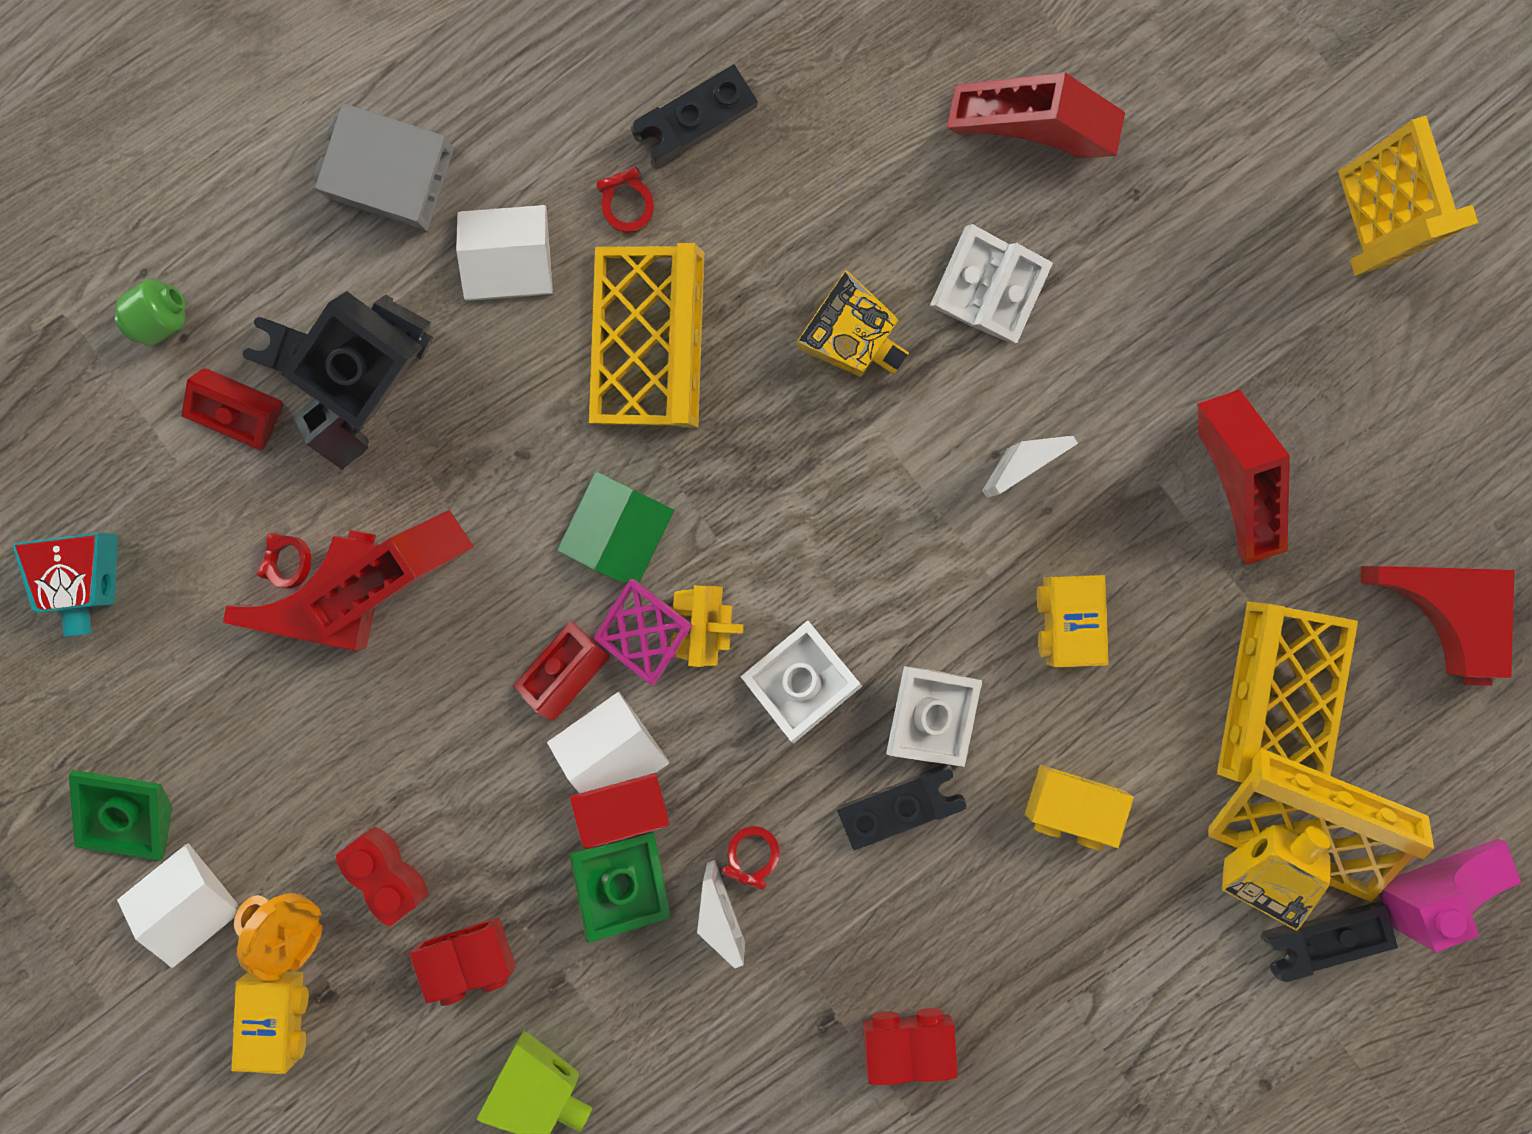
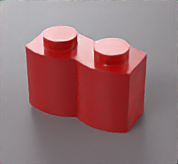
M376 826L336 854V861L342 875L350 884L363 891L365 902L371 913L387 926L391 927L428 896L427 887L421 875L412 866L401 860V854L395 841L389 834Z
M500 917L430 938L416 944L409 952L425 1002L439 1001L441 1006L450 1005L466 997L465 991L481 987L482 992H490L503 987L508 983L507 978L511 976L516 968Z
M925 1008L918 1010L916 1016L908 1018L899 1017V1014L896 1012L882 1011L874 1013L872 1019L863 1021L865 1069L868 1084L895 1085L912 1081L937 1082L958 1078L955 1024L951 1016L943 1014L942 1010Z

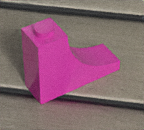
M1495 839L1396 876L1378 896L1380 902L1387 906L1394 929L1436 953L1479 937L1480 935L1472 917L1475 910L1493 896L1521 884L1507 843L1503 840Z

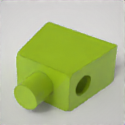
M523 1030L476 1120L515 1134H550L557 1121L581 1132L593 1107L570 1096L579 1077L578 1071L531 1034Z

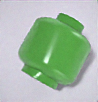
M155 279L144 280L117 299L115 322L120 332L130 341L148 346L156 345L182 329L186 321L184 310L186 303L182 294L174 286L166 285Z

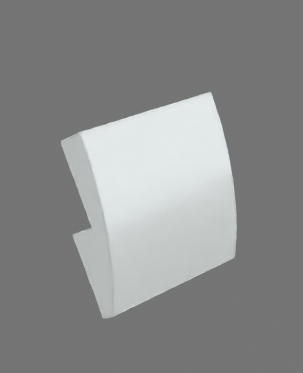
M973 224L967 225L963 230L930 307L987 334L1017 344L1053 262L1018 243L1008 244Z

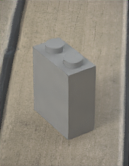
M342 103L339 114L334 115L329 124L328 139L330 142L326 155L318 160L315 167V189L329 200L428 231L454 151L452 144L444 135Z

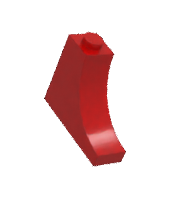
M1065 72L956 84L947 128L957 134H992L1030 140L1058 148L1078 158L1117 156L1125 112Z
M1240 389L1197 403L1198 436L1206 447L1222 481L1233 516L1240 558L1245 565L1287 552L1290 455Z
M448 510L389 538L300 600L299 603L325 640L403 590L442 569L474 546L452 512Z
M349 529L348 537L333 536L321 566L301 588L284 599L262 606L226 605L223 623L353 651L366 649L375 608L324 640L299 601L378 547L380 544L375 543L376 535Z
M1361 566L1362 584H1372L1393 590L1412 601L1428 617L1441 640L1446 661V674L1464 676L1463 684L1477 686H1493V678H1511L1515 570Z

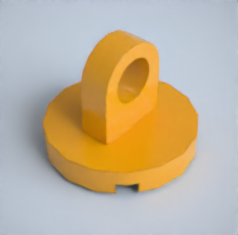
M286 893L271 900L259 895L246 899L239 906L234 918V929L239 936L237 957L240 966L257 980L266 982L282 979L280 974L285 973L287 970L294 972L299 969L312 955L321 938L323 925L319 923V915L322 916L320 908L302 894Z

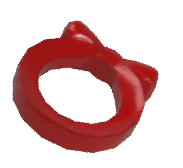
M637 167L623 173H617L612 177L598 180L596 183L598 191L603 193L601 205L604 217L610 226L624 233L638 232L645 228L653 218L655 209L653 196L648 187L639 180L641 178V171ZM628 184L632 189L638 191L645 200L644 213L634 222L626 223L619 221L612 213V198L615 194V188L620 185Z
M276 533L267 534L266 552L264 560L257 570V576L262 579H269L270 583L278 588L293 589L299 586L306 579L311 567V553L308 545L304 540L296 536ZM292 545L299 552V567L291 578L285 579L277 568V561L281 550Z
M757 826L743 828L734 834L729 842L727 851L729 867L724 866L722 868V875L738 880L740 884H748L759 890H764L766 882L763 879L774 871L780 857L779 844L774 835L765 828ZM746 836H760L770 846V860L766 866L756 871L753 875L745 874L740 871L736 855L737 846Z

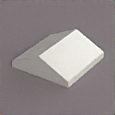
M546 205L458 212L456 252L465 301L553 294Z
M1074 436L1021 441L1007 448L982 490L987 498L1001 494L1077 445L1078 442Z
M806 621L740 676L793 744L862 687L809 621Z
M904 666L886 754L901 758L965 767L982 680L930 669Z
M620 691L547 742L567 779L579 793L656 773L670 763Z
M189 843L185 844L117 900L135 940L171 968L179 964L232 921L239 908L237 902Z
M714 860L706 865L697 933L734 968H738L744 965L745 940L717 863Z

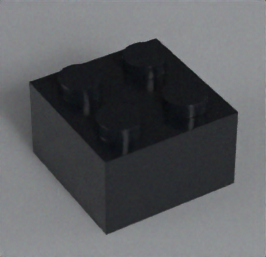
M346 291L327 304L281 375L359 430L375 416L420 352L422 346Z

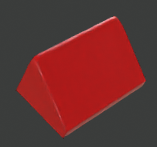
M203 368L187 379L181 416L262 451L266 447L281 412L283 402L210 369Z
M570 621L518 679L513 688L537 714L551 721L555 720L609 660L610 655L574 622Z
M656 773L570 796L584 849L665 828L670 824Z

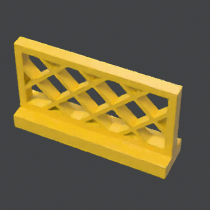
M1426 115L1412 119L1338 171L1363 253L1350 259L1354 276L1398 263L1478 224L1473 205L1457 210L1455 208ZM1395 156L1397 157V166L1394 164ZM1376 168L1378 169V178L1376 177ZM1412 172L1415 174L1414 183L1411 181ZM1392 185L1395 186L1394 194L1392 193ZM1409 201L1412 203L1411 211L1408 209Z
M677 243V246L595 247L589 404L590 424L699 427L705 252L695 243ZM607 258H624L634 268L616 287L606 277ZM632 258L644 259L637 265ZM657 258H672L671 275L658 287L644 270ZM640 275L654 292L636 309L622 292ZM606 285H607L608 288L611 290V292H610L607 296H606ZM671 287L669 299L664 293ZM618 297L632 314L614 331L605 321V309ZM661 297L670 307V319L656 331L642 315ZM639 320L653 336L634 353L620 337ZM604 329L610 334L605 340ZM668 332H669V344H668V343L666 342V340L663 338ZM617 342L630 358L612 374L603 365V356ZM660 342L669 352L668 364L655 375L641 358ZM637 364L651 381L633 397L619 380ZM603 374L608 378V380L604 384ZM668 375L666 387L661 381ZM615 386L629 402L616 415L602 414V397ZM656 386L667 396L666 416L649 415L639 404ZM635 408L641 415L627 414Z
M1247 601L1217 775L1243 783L1252 771V759L1260 748L1267 750L1271 747L1275 754L1300 763L1311 754L1317 763L1316 770L1331 776L1356 637L1357 620ZM1284 617L1295 618L1304 632L1301 637L1289 646L1281 636ZM1308 621L1317 622L1318 624L1311 627ZM1331 625L1341 627L1339 644L1328 653L1318 635ZM1310 642L1320 660L1304 671L1293 654ZM1286 660L1296 678L1279 689L1273 680L1275 667ZM1326 667L1332 676L1331 689L1320 696L1310 679ZM1300 686H1303L1312 703L1296 715L1286 697ZM1279 704L1289 721L1272 733L1265 723L1267 711ZM1319 711L1325 720L1324 729L1321 734L1312 740L1302 723ZM1295 729L1305 746L1288 758L1278 741Z
M1262 748L1252 759L1251 773L1208 827L1209 837L1239 848L1268 828L1261 827L1258 820L1259 817L1282 814L1286 824H1280V826L1298 836L1307 827L1316 826L1328 835L1331 846L1326 851L1327 853H1332L1336 861L1330 863L1329 885L1369 902H1372L1414 856L1424 860L1434 850L1428 815ZM1254 792H1257L1276 801L1252 805L1249 798ZM1302 810L1318 818L1293 822L1290 812ZM1248 819L1253 827L1251 830L1240 832L1227 828L1230 822ZM1344 827L1360 835L1335 839L1331 829ZM1385 844L1398 849V851L1376 856L1373 846ZM1365 847L1369 856L1343 861L1340 851ZM1374 870L1376 875L1366 884L1351 878L1348 873Z

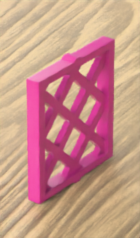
M630 579L614 606L610 607L609 614L594 639L652 686L656 685L671 659L675 658L676 651L693 625L635 579ZM633 592L635 608L623 610L625 601L630 593ZM640 594L653 603V605L642 607ZM655 610L658 626L645 628L643 612ZM663 612L676 623L665 624ZM636 614L639 630L626 632L624 616ZM617 618L620 633L608 636L607 631L614 619ZM678 628L679 634L672 645L668 646L666 630ZM659 632L661 648L649 650L647 634ZM640 635L642 652L630 654L628 638ZM621 639L622 651L610 641ZM662 654V661L655 672H652L650 656ZM643 657L645 670L632 659Z

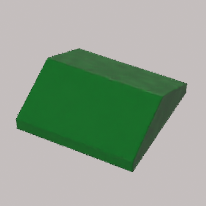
M595 471L557 551L626 585L630 579H635L640 583L675 510Z
M77 770L71 771L68 776L74 847L159 861L163 859L166 851L172 805L161 784Z
M653 831L589 849L582 848L569 853L586 942H594L671 918Z

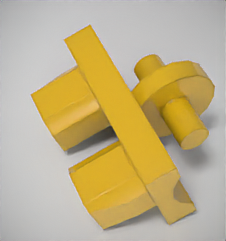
M694 585V589L676 591L674 593L673 610L679 615L692 616L691 624L693 626L691 627V633L686 635L675 656L689 660L688 666H717L719 650H730L731 633H744V624L731 623L733 606L722 605L723 587ZM679 632L673 633V636L671 637V645L674 642L677 635L679 634Z

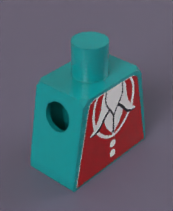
M91 533L13 543L14 553L31 609L35 613L60 611L63 637L91 634L92 627L89 607L112 605L114 603L117 534Z

